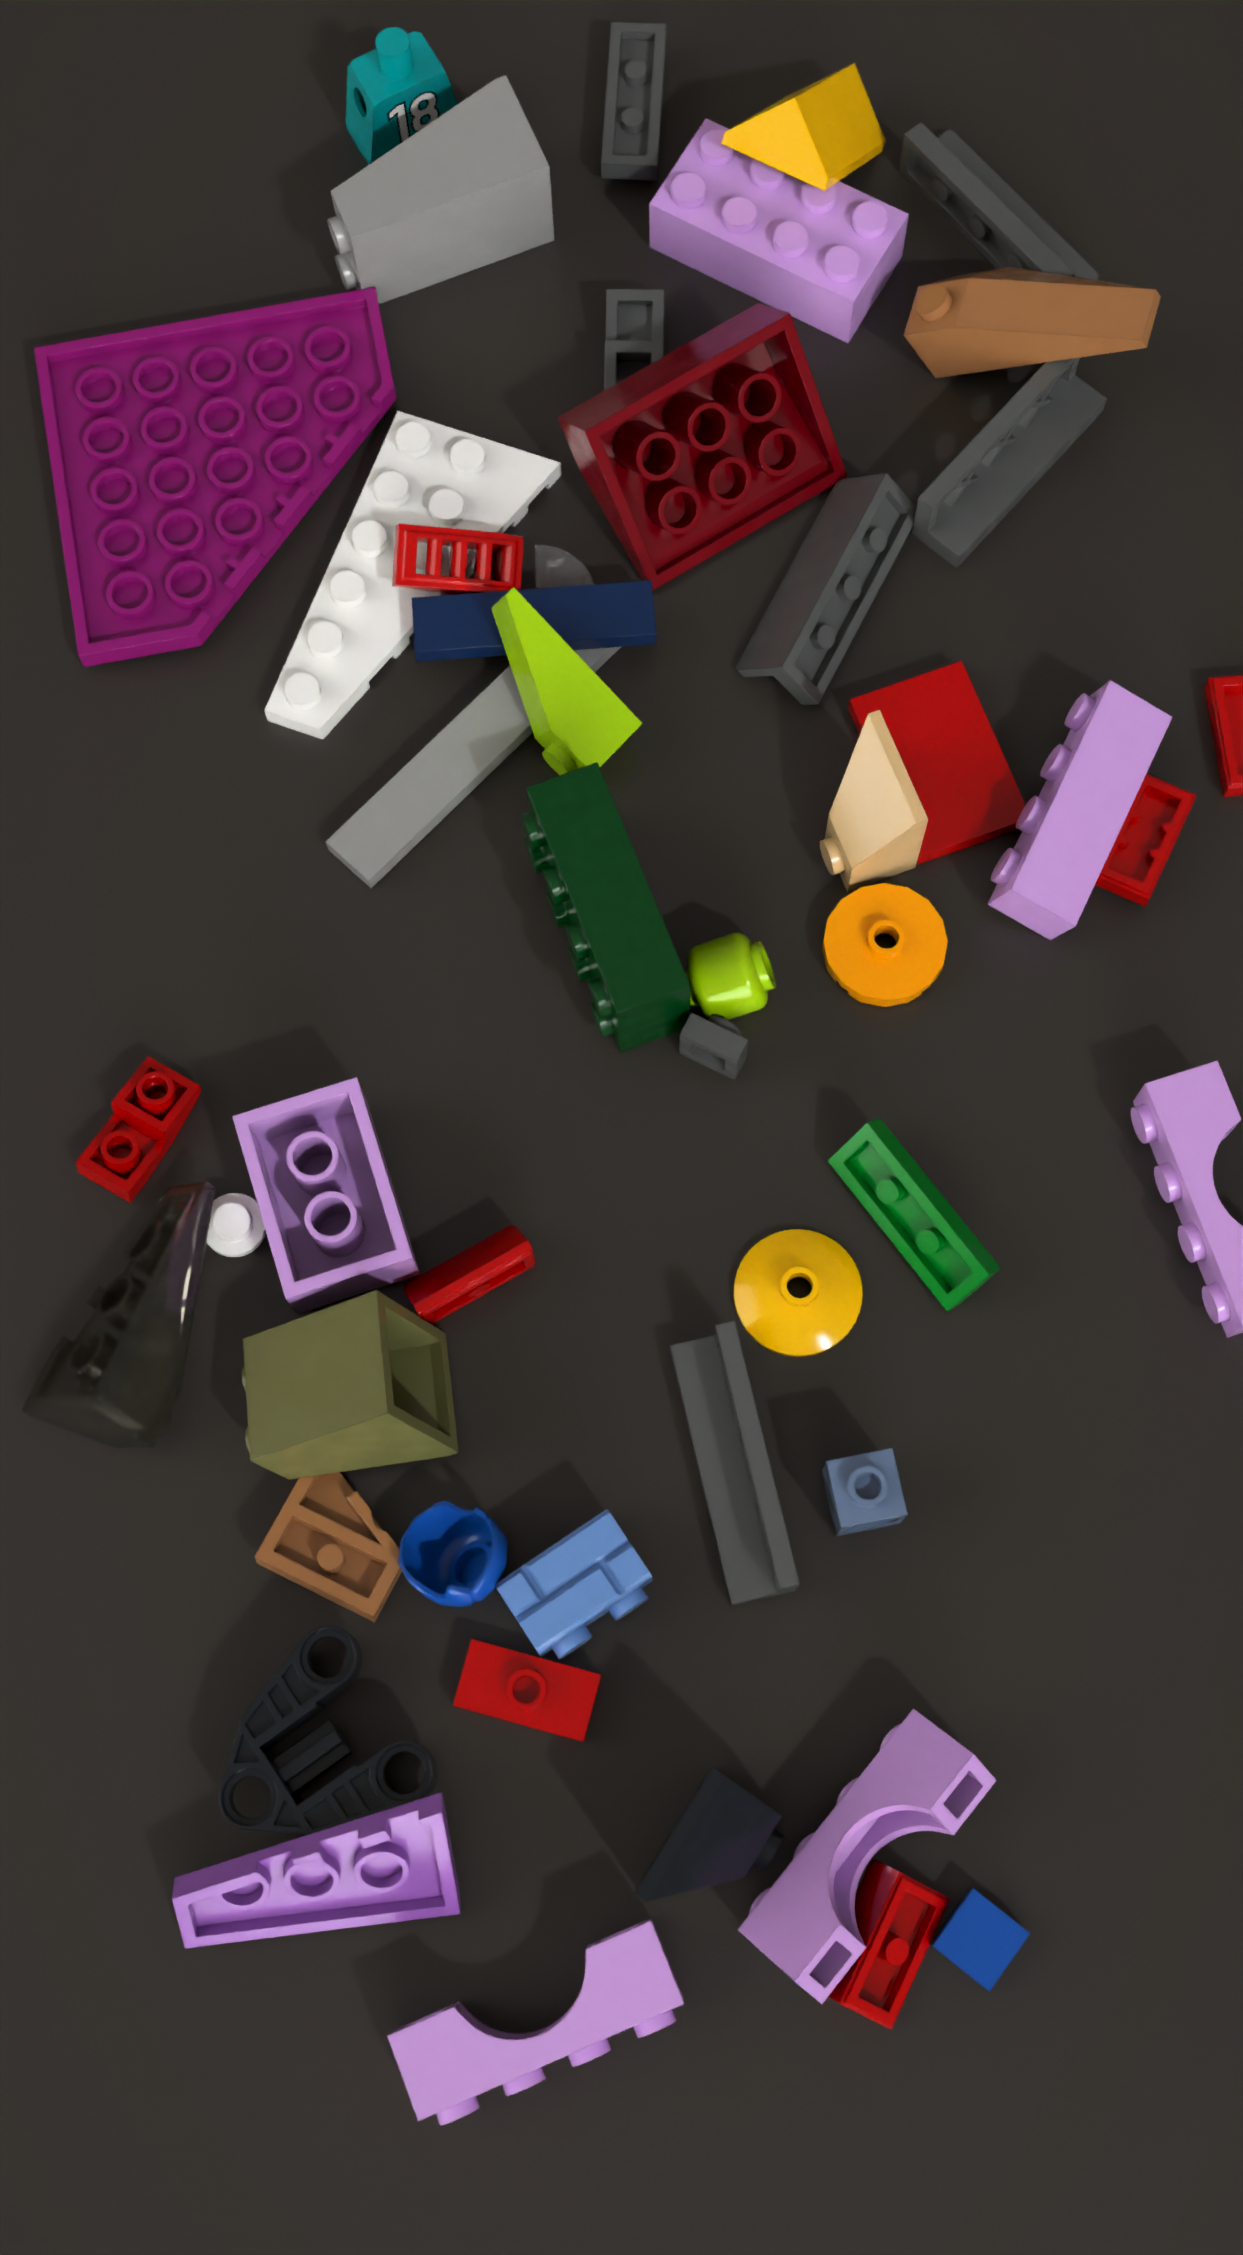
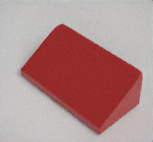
M510 1225L408 1282L403 1290L418 1316L430 1324H434L534 1267L536 1261L533 1248L519 1229L514 1225Z
M877 1860L872 1861L855 1896V1918L866 1949L828 1997L892 2030L950 1898Z

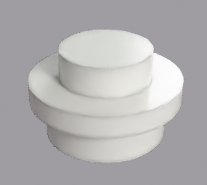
M229 1193L218 1197L207 1207L202 1218L201 1227L205 1241L215 1252L222 1256H245L253 1252L261 1244L266 1234L257 1201L245 1194Z

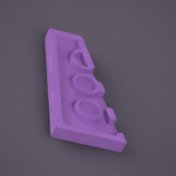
M442 1792L175 1877L172 1901L184 1947L193 1948L461 1914L460 1888Z

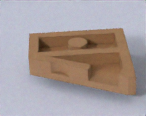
M340 1472L299 1478L255 1555L257 1564L374 1623L402 1572L398 1564L399 1547L388 1532L383 1531L372 1516V1511L357 1491L354 1492Z

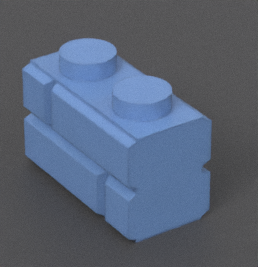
M606 1509L497 1582L495 1587L539 1655L542 1657L553 1650L558 1659H561L593 1637L586 1626L609 1611L614 1620L617 1621L648 1600L649 1597L643 1588L651 1583L653 1579L651 1573L628 1541L612 1514Z

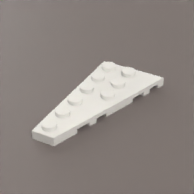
M397 411L265 707L264 712L267 720L324 739L370 688L369 681L391 657L396 659L410 644L409 637L414 633L412 598L453 595L392 586L396 525L409 524L504 533L510 525L515 527L528 513V505L544 487L549 489L562 475L561 462ZM417 542L415 574H425L427 543ZM442 545L441 576L449 577L450 546ZM467 549L466 578H469L474 573L475 550Z

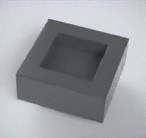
M691 1013L680 1033L679 1054L736 1080L747 1058L748 1039L741 1037L742 1032L737 1026L721 1017L711 1015L704 1019Z

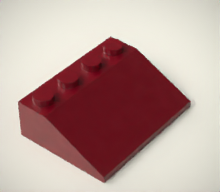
M760 303L753 305L557 417L582 476L643 581L652 580V590L664 585L826 490L837 481L848 477L791 314Z

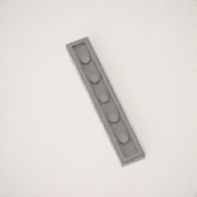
M621 647L574 651L596 672ZM511 666L504 670L326 841L328 850L370 888L377 884L533 733Z

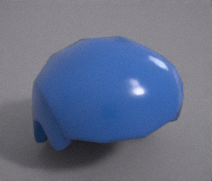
M441 1501L414 1517L400 1540L398 1564L407 1581L427 1599L442 1606H471L474 1602L482 1601L495 1590L497 1582L500 1581L506 1570L508 1542L496 1521L488 1517L479 1507H475L474 1510L465 1509L449 1501Z

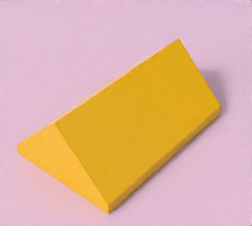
M853 63L786 96L724 132L721 144L825 191L880 154L886 141L857 67Z

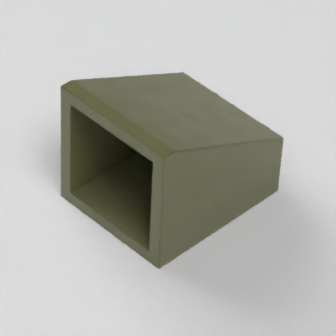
M378 1290L243 1339L244 1367L242 1368L241 1378L246 1391L248 1416L245 1441L250 1453L251 1462L286 1479H296L447 1457L459 1453L446 1333Z

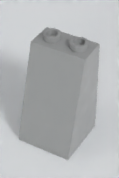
M506 75L494 79L331 190L335 217L327 219L334 245L339 255L335 256V261L346 290L355 287L357 290L375 287L378 304L555 240L550 167Z

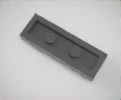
M611 22L601 153V178L657 181L667 24Z

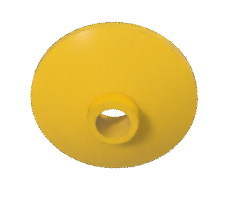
M783 1230L763 1238L744 1256L734 1281L735 1308L745 1330L765 1348L786 1356H811L822 1353L837 1345L853 1328L862 1305L861 1277L851 1256L833 1239L811 1230ZM795 1277H802L810 1283L812 1291L804 1298H796L789 1293L787 1283Z

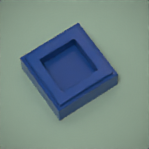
M970 1887L930 1945L990 1992L1030 1933L978 1891Z

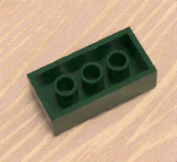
M598 762L527 787L529 811L520 814L527 836L524 839V844L535 873L543 872L549 891L545 895L553 919L558 928L565 926L571 945L567 947L576 976L579 982L590 979L587 983L593 1001L589 1002L601 1037L613 1035L619 1053L681 1031L690 1016L691 986Z

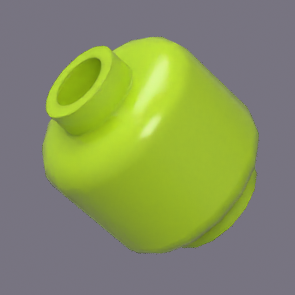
M731 933L696 945L688 953V971L685 974L691 986L690 1010L700 1007L706 1017L714 1015L728 1021L761 1010L767 1004L768 991L776 988L774 972L764 945L761 941L752 943L742 933Z

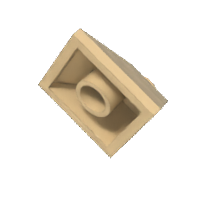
M880 710L867 715L829 812L825 839L820 840V850L827 870L832 876L840 874L847 892L916 868L928 823V817Z

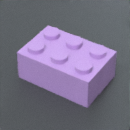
M357 1077L232 1116L284 1296L297 1314L421 1275L370 1109Z

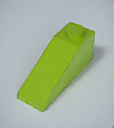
M513 587L491 610L534 737L545 749L542 752L543 758L559 775L596 762L601 767L643 723Z

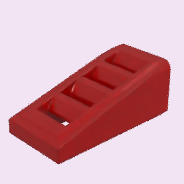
M398 524L395 529L392 586L453 595L510 591L513 587L516 590H521L524 538L523 536L496 532ZM417 542L427 543L425 574H415ZM442 545L450 546L449 577L441 576ZM467 549L475 550L473 579L466 578ZM492 553H496L494 581L491 580Z

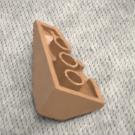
M1004 267L958 275L918 286L904 337L935 378L1143 349L1148 346L1161 297L1156 289L1015 267Z

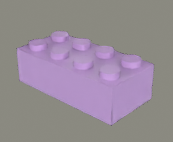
M706 118L649 203L650 248L771 307L788 312L792 317L849 343L902 259L909 214L840 181L823 191L725 146L721 142L724 132L729 129Z

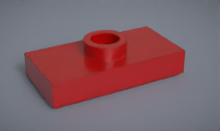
M1146 774L1095 885L1146 907L1197 795Z
M471 1639L452 1706L584 1743L602 1675Z

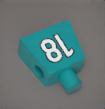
M386 28L375 39L376 49L353 59L347 66L346 129L368 165L458 104L443 66L421 32L413 31L407 34L401 28Z

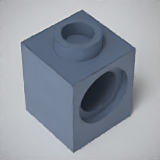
M893 1448L826 1461L821 1473L836 1537L900 1524L908 1515Z

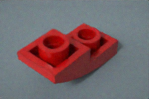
M148 1056L112 1100L113 1115L76 1160L78 1173L131 1203L153 1174L183 1127L201 1093V1086Z

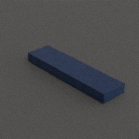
M652 580L517 590L573 650L656 644ZM509 591L412 598L416 661L424 662L507 655L491 608Z

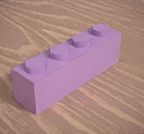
M1111 680L1090 696L1086 693L1079 696L1065 719L1064 725L1069 727L1070 731L1064 744H1058L1053 749L1042 767L1040 776L1046 779L1040 795L1039 797L1033 796L1028 801L1016 822V828L1022 831L1014 849L1009 848L1004 852L992 872L991 881L997 885L988 902L989 906L1049 940L1076 926L1172 720V716Z

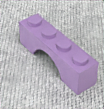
M1217 1060L1145 1083L1133 1101L1135 1107L1131 1108V1120L1137 1137L1143 1144H1150L1158 1166L1154 1168V1177L1159 1193L1166 1203L1173 1202L1182 1225L1178 1227V1238L1182 1251L1189 1262H1197L1206 1286L1202 1287V1299L1206 1311L1215 1324L1221 1322L1228 1338L1243 1333V1226L1226 1211L1217 1195L1213 1180V1161L1220 1142L1241 1121V1116Z
M913 1709L902 1724L896 1725L886 1734L881 1743L880 1751L859 1778L853 1779L843 1788L838 1797L836 1807L816 1832L809 1834L800 1842L795 1850L793 1861L774 1885L764 1890L754 1900L749 1916L739 1927L738 1931L794 1982L823 2004L866 1949L855 1918V1896L860 1877L872 1857L883 1846L908 1833L936 1831L955 1835L997 1780L971 1751Z
M651 1917L591 1943L586 1947L585 1976L579 1996L561 2018L545 2028L527 2033L500 2031L482 2023L459 2001L392 2031L387 2037L418 2121L436 2114L439 2124L444 2125L479 2109L480 2106L476 2096L502 2085L506 2096H510L545 2080L542 2066L568 2055L571 2066L575 2067L609 2052L611 2047L607 2038L633 2027L637 2038H641L676 2022V2018L672 2009L683 2005L684 1998Z

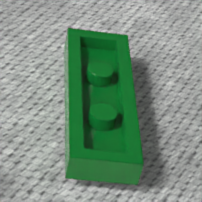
M880 1117L867 1122L828 1160L833 1169L947 1312L960 1305L1001 1269Z

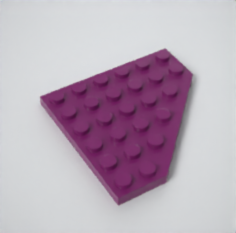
M375 287L34 348L77 650L83 666H94L202 646L397 398Z

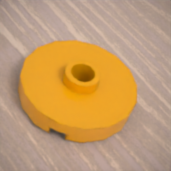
M881 883L860 887L839 901L827 919L822 952L827 972L835 983L837 980L839 985L848 991V995L861 1003L889 1007L911 1002L922 995V992L934 983L944 965L948 939L943 919L928 899L908 887ZM880 934H888L895 939L896 945L888 949L882 948L877 945L874 938Z

